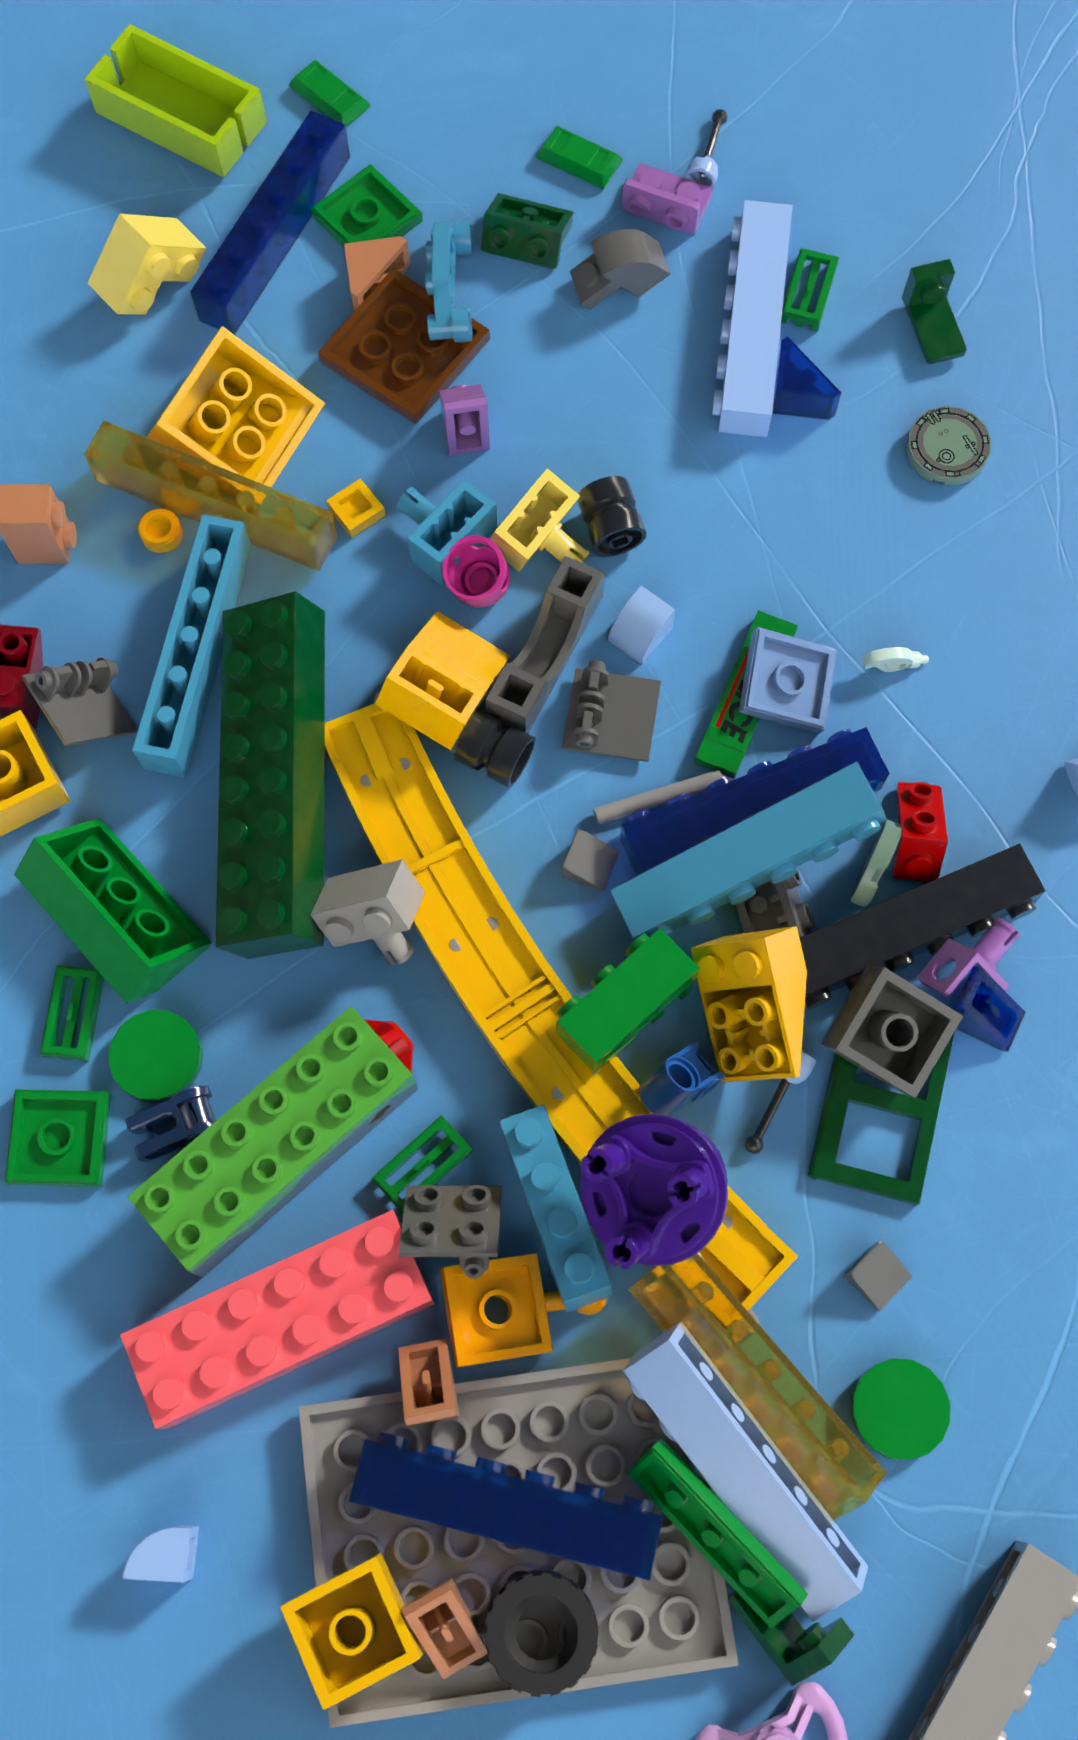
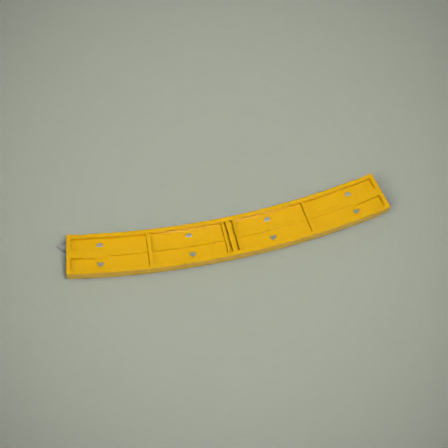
M378 692L375 695L374 703L376 702L380 692ZM375 704L326 722L325 749L380 865L403 859L425 892L413 920L416 930L450 986L496 1055L533 1106L545 1105L555 1134L581 1166L582 1159L588 1154L593 1143L609 1127L632 1116L653 1114L644 1106L640 1099V1084L617 1056L593 1073L555 1033L556 1022L560 1019L557 1016V1012L572 996L523 926L483 861L448 798L415 729ZM728 1186V1202L725 1216L714 1238L691 1258L668 1266L729 1329L738 1323L747 1330L755 1331L759 1328L760 1324L751 1307L798 1258V1255L775 1235Z

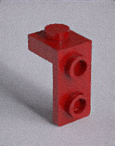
M898 782L896 788L898 819L903 829L895 850L892 876L896 879L931 882L939 878L948 844L942 788L925 782Z

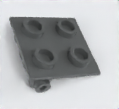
M103 657L89 664L86 661H77L76 663L69 662L64 664V666L55 668L49 665L44 666L40 672L25 674L21 677L64 746L133 734L138 731L109 686L112 679L118 674V668L114 661H109V659Z
M597 660L590 661L588 667L584 669L575 668L562 749L648 762L661 681L612 674L605 670L606 664Z
M502 1185L407 1186L398 1256L459 1257L460 1267L467 1277H481L489 1267V1257H498Z

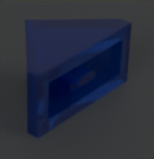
M788 336L781 340L777 359L772 414L830 420L836 415L841 392Z
M973 966L957 985L948 1007L963 1015L956 1028L957 1030L1005 1052H1009L1026 1013L981 967Z

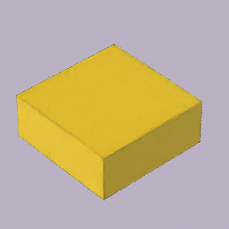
M361 478L326 500L329 511L351 538L386 516L385 508Z

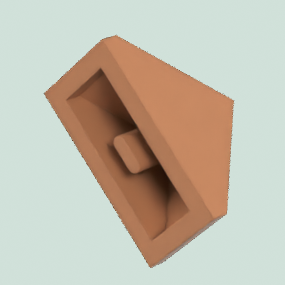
M399 236L344 244L354 311L393 268L402 274L409 268L410 259L406 239Z
M447 1338L399 1347L403 1410L406 1426L460 1417Z
M452 1577L407 1602L401 1609L404 1618L443 1679L487 1654L486 1644H484V1640Z

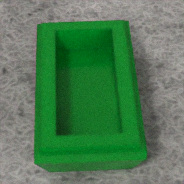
M317 60L311 62L289 83L293 90L343 130L371 107L369 102Z
M559 126L553 129L536 154V158L603 190L623 162V158L618 154Z

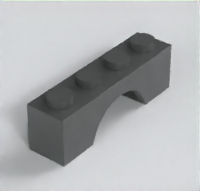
M564 557L546 590L539 616L527 642L518 656L511 663L505 664L486 698L487 713L499 718L504 728L508 729L514 726L529 734L603 598V572L570 557Z

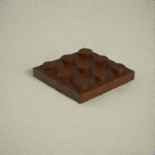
M393 268L318 351V356L321 363L416 425L440 398V390L448 389L490 340V329L471 318L472 341L455 343L454 338L430 340L427 317L428 315L435 314L434 296L428 295L426 288Z

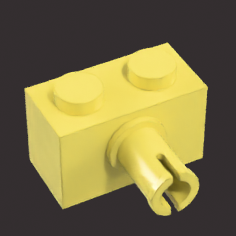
M548 468L491 537V540L501 549L506 562L518 572L523 569L538 549L541 552L545 549L561 563L565 556L582 563L590 553L560 529L563 526L560 522L572 509L580 495Z

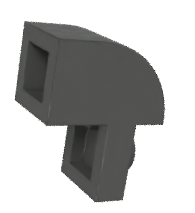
M635 229L617 230L598 237L591 242L594 253L570 270L581 305L589 309L620 287L640 297L671 275L659 241Z

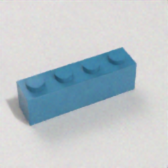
M545 1105L499 1120L504 1141L566 1313L611 1297V1282Z

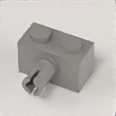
M403 859L328 878L310 916L333 947L373 939L386 957L387 962L395 966L396 962L402 964L413 954L414 948L406 940L402 932L410 930L425 892Z

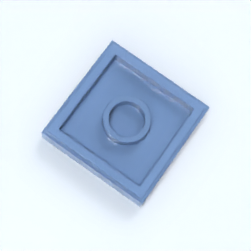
M755 628L751 634L739 713L817 734L825 731L837 649L764 628Z

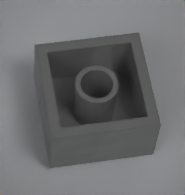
M867 964L820 1044L896 1091L916 1098L963 1015L887 968Z

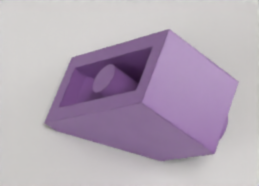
M481 384L472 386L456 385L450 389L440 390L441 410L449 456L490 450L487 400Z

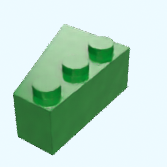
M661 928L650 938L645 933L639 936L627 948L625 953L628 957L615 968L612 964L607 965L592 980L591 984L594 988L582 999L578 995L573 996L557 1012V1016L560 1019L556 1022L555 1033L593 1073L597 1072L634 1041L635 1035L650 1021L652 1024L658 1021L665 1014L662 1010L674 999L679 997L683 1000L692 991L700 968Z

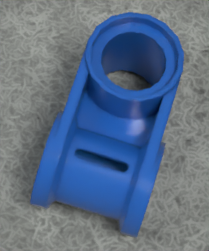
M696 1040L670 1056L639 1087L640 1099L651 1113L670 1116L690 1102H696L726 1077L722 1071L716 1072L699 1052L700 1044Z

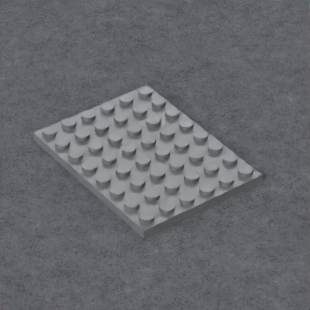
M631 1358L456 1383L455 1389L460 1417L415 1426H406L402 1392L299 1406L316 1587L382 1553L404 1605L452 1577L484 1640L485 1621L493 1599L505 1584L520 1574L530 1573L535 1570L554 1571L568 1579H572L587 1594L595 1610L599 1631L596 1656H594L591 1662L590 1669L586 1675L583 1674L575 1686L571 1689L568 1687L562 1690L561 1693L739 1666L725 1579L626 1473L660 1438L693 1471L689 1457L676 1441L670 1440L660 1427L657 1415L645 1400L639 1399L631 1390L628 1377L623 1372ZM703 1482L710 1489V1485L707 1482ZM535 1605L528 1608L520 1616L516 1625V1639L519 1647L527 1656L537 1660H546L557 1655L564 1647L567 1639V1626L563 1616L556 1609L548 1605ZM425 1651L421 1659L329 1707V1728L534 1696L524 1691L520 1693L512 1689V1685L507 1681L503 1682L497 1675L493 1664H490L487 1654L443 1679Z

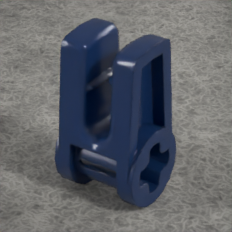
M203 1085L184 1090L165 1102L125 1119L127 1129L136 1135L145 1132L153 1133L155 1128L176 1121V1126L172 1130L161 1135L154 1134L153 1138L135 1147V1153L139 1161L149 1162L186 1147L216 1121L209 1099L212 1097L209 1086Z

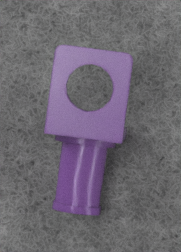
M996 917L992 925L973 948L966 947L949 938L918 975V980L923 985L947 997L971 970L980 979L1006 991L1009 985L996 972L997 968L995 965L1021 935L1018 931H1015L1016 929L1011 924ZM956 961L955 970L949 977L942 980L936 979L937 971L944 963Z

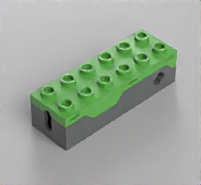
M350 1006L127 1196V1198L186 1270L203 1278L418 1090L412 1074L414 1044L394 1021L365 1020Z

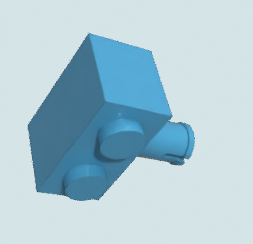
M465 479L438 506L418 493L414 487L406 490L410 498L402 494L396 507L399 512L404 513L419 525L407 538L411 563L441 586L446 584L442 574V564L453 545L466 536L480 535L489 538L498 528L496 503ZM474 543V544H471V546L481 547L482 544H481V543ZM453 558L456 566L462 558Z

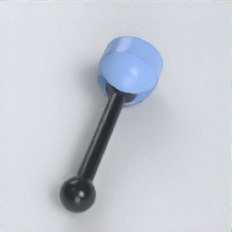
M717 109L712 114L714 124L703 158L695 157L688 165L685 174L686 179L712 188L715 187L717 181L718 166L711 157L721 125L727 121V113L723 109Z
M801 1052L800 1076L781 1079L754 1135L749 1136L745 1140V1148L749 1153L757 1154L763 1149L762 1138L789 1085L804 1082L811 1075L817 1061L808 1054Z

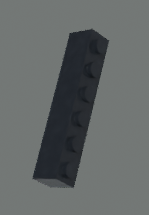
M1019 843L801 937L800 943L807 970L805 993L807 1008L812 1009L828 1002L833 998L831 992L847 986L848 990L852 991L867 964L885 967L895 973L912 965L915 962L913 956L927 950L931 956L936 955L949 938L954 940L966 933H969L971 938L983 935L996 917L1003 918L1009 915L1011 920L1014 921L1037 909L1036 901L1046 890L1021 844Z

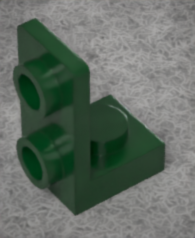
M950 259L912 267L902 295L903 303L928 364L963 357L967 350L947 299L955 274Z
M736 1590L728 1596L731 1606L792 1687L831 1665L855 1635L842 1617L824 1628L819 1622H816L804 1630L792 1613L771 1629Z

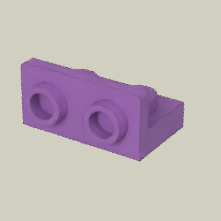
M639 163L633 178H627L624 182L622 210L630 212L639 218H647L662 223L673 230H682L695 235L712 199L713 188Z

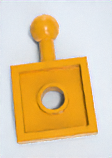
M537 1253L489 1260L487 1271L479 1278L467 1277L460 1265L447 1266L440 1269L454 1368L553 1352L547 1312L565 1310L559 1291L543 1293ZM489 1297H500L508 1306V1316L502 1324H494L485 1316L484 1305ZM608 1298L576 1309V1311L583 1315H595L605 1307Z

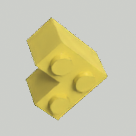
M119 214L87 284L117 314L146 315L154 303L155 295L162 281L190 282L197 273L199 263L207 248L177 218Z

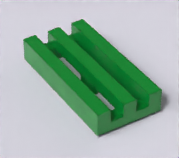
M800 248L783 304L781 323L787 324L789 319L795 321L794 326L802 328L805 323L811 325L810 330L818 332L839 257ZM808 260L812 261L813 264L798 310L792 308V304L805 261ZM821 264L828 265L815 313L807 312Z
M56 966L40 1049L41 1056L45 1058L60 1057L64 1060L78 1059L79 1061L89 1062L104 977L97 969ZM68 977H75L62 1047L55 1046ZM86 979H90L77 1048H73Z
M441 1115L371 1179L403 1215L405 1198L402 1199L398 1195L454 1144L459 1149L418 1186H436L473 1152V1149ZM443 1131L447 1135L392 1186L387 1183L386 1180L439 1132Z

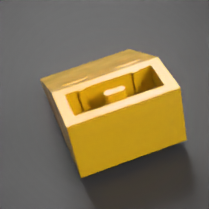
M437 611L407 646L387 675L375 705L447 749L452 750L468 721L480 706L511 655Z
M797 926L722 936L691 947L693 961L700 968L697 980L718 1071H722L726 1076L721 1083L796 1078L800 1076L807 970Z

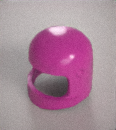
M480 535L466 536L453 545L442 564L443 578L450 591L462 603L474 608H485L498 603L506 594L510 585V570L501 549L491 539ZM481 543L491 547L492 549L488 547H474L471 546V544ZM453 558H462L456 566Z

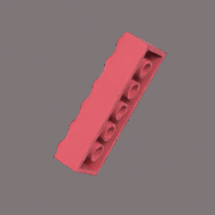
M394 1210L120 1334L155 1429H169L435 1305L416 1258L398 1256L402 1225Z

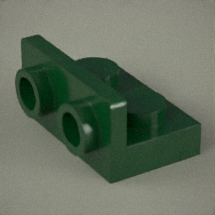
M497 193L484 213L481 250L556 269L559 264L561 245L572 227L574 212Z

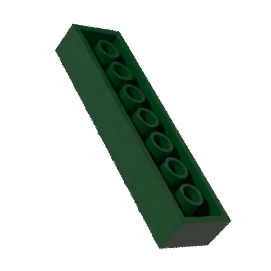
M296 591L223 611L215 947L247 959L324 946V933L310 914L324 887L325 611Z

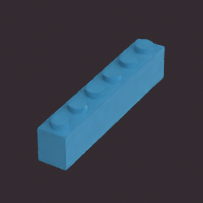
M202 514L132 749L143 770L182 778L187 776L222 654L223 611L235 608L252 549L244 522Z
M855 762L610 891L635 940L644 933L650 938L660 928L672 938L675 935L673 932L675 929L687 923L694 926L709 920L715 915L714 909L728 902L735 905L748 900L756 894L755 888L770 880L775 884L789 879L797 873L796 867L811 859L814 862H820L833 856L839 850L838 845L852 838L860 841L874 835L881 829L880 824L887 821L858 762Z

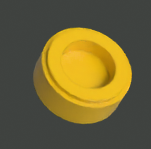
M154 509L147 512L138 524L139 536L144 546L152 552H169L176 548L182 540L183 531L177 516L167 509Z

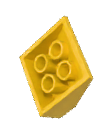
M222 326L210 341L146 438L179 462L262 502L325 402Z

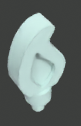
M905 647L878 649L862 656L865 669L876 667L884 672L900 671L905 668H919L921 664H927L929 661L927 655H921L919 651H911Z

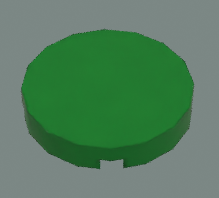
M148 1010L132 1016L118 1028L110 1043L108 1063L113 1079L128 1095L143 1102L162 1103L174 1095L187 1090L194 1084L202 1068L203 1048L197 1032L183 1017L168 1010Z
M892 1358L874 1364L858 1378L851 1394V1418L859 1435L863 1438L862 1440L871 1450L890 1459L913 1460L929 1454L943 1441L950 1424V1400L943 1383L930 1368L914 1360Z

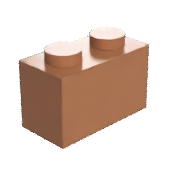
M0 484V534L18 564H69L70 548H75L77 542L76 527L74 522H69L66 516L65 505L63 501H58L51 485Z

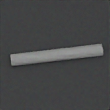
M715 770L595 807L593 812L597 824L600 825L723 787L724 782L721 772Z

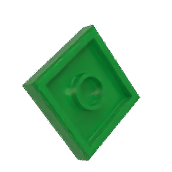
M371 164L311 208L312 218L342 247L346 243L403 237L423 222L422 212Z
M15 1089L4 1183L8 1185L102 1187L111 1094L108 1091Z

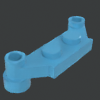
M450 221L433 223V229L430 230L431 241H426L428 265L432 266V269L425 270V283L427 294L434 296L435 314L428 315L427 317L430 340L454 338L455 343L472 341V321L469 307L454 308L455 254L457 256L474 254L471 221L454 222L453 227L450 226Z

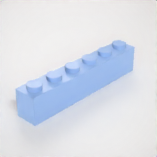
M744 200L742 217L734 216L731 242L739 243L738 251L730 250L727 275L735 276L734 285H726L724 310H731L730 319H723L720 344L727 345V354H719L716 379L724 380L723 390H715L712 415L720 416L718 432L759 437L768 436L773 410L793 206L790 204Z
M681 1321L636 1351L623 1371L628 1377L631 1390L639 1399L645 1400L657 1415L660 1427L670 1440L676 1441L689 1457L690 1465L700 1480L710 1485L721 1502L808 1593L799 1607L804 1609L810 1619L815 1621L862 1593L868 1565Z

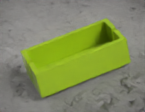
M131 24L125 28L109 48L112 59L104 54L84 79L96 113L225 178L244 153L242 144L248 147L267 123L259 88Z

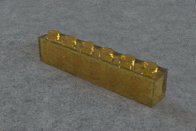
M106 421L102 422L84 453V457L96 481L199 523L202 514L244 522L251 544L317 571H320L338 537L331 511Z
M698 1253L679 1263L651 1266L628 1289L664 1332L680 1321L684 1324L833 1521L866 1503L887 1472Z

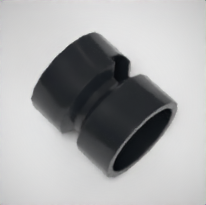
M608 476L597 479L581 489L577 502L583 520L588 524L589 538L597 555L604 557L617 556L629 552L642 544L646 538V530L641 516L638 514L637 509H635L636 501L629 481L626 478Z
M479 709L470 718L458 740L454 760L477 771L486 767L487 777L511 788L521 776L531 757L536 737L514 726L503 730V724H501L499 718Z

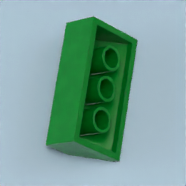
M101 818L33 838L14 873V876L126 1004L159 991L212 944L211 940Z

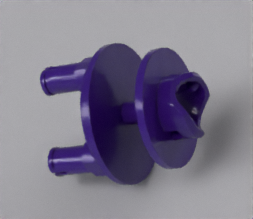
M642 1114L626 1118L605 1130L593 1143L588 1154L581 1161L580 1190L583 1208L591 1227L606 1244L605 1256L607 1261L613 1266L621 1263V1269H628L635 1263L665 1266L682 1262L701 1251L714 1238L723 1222L728 1202V1179L723 1158L707 1135L698 1128L679 1119L660 1114Z

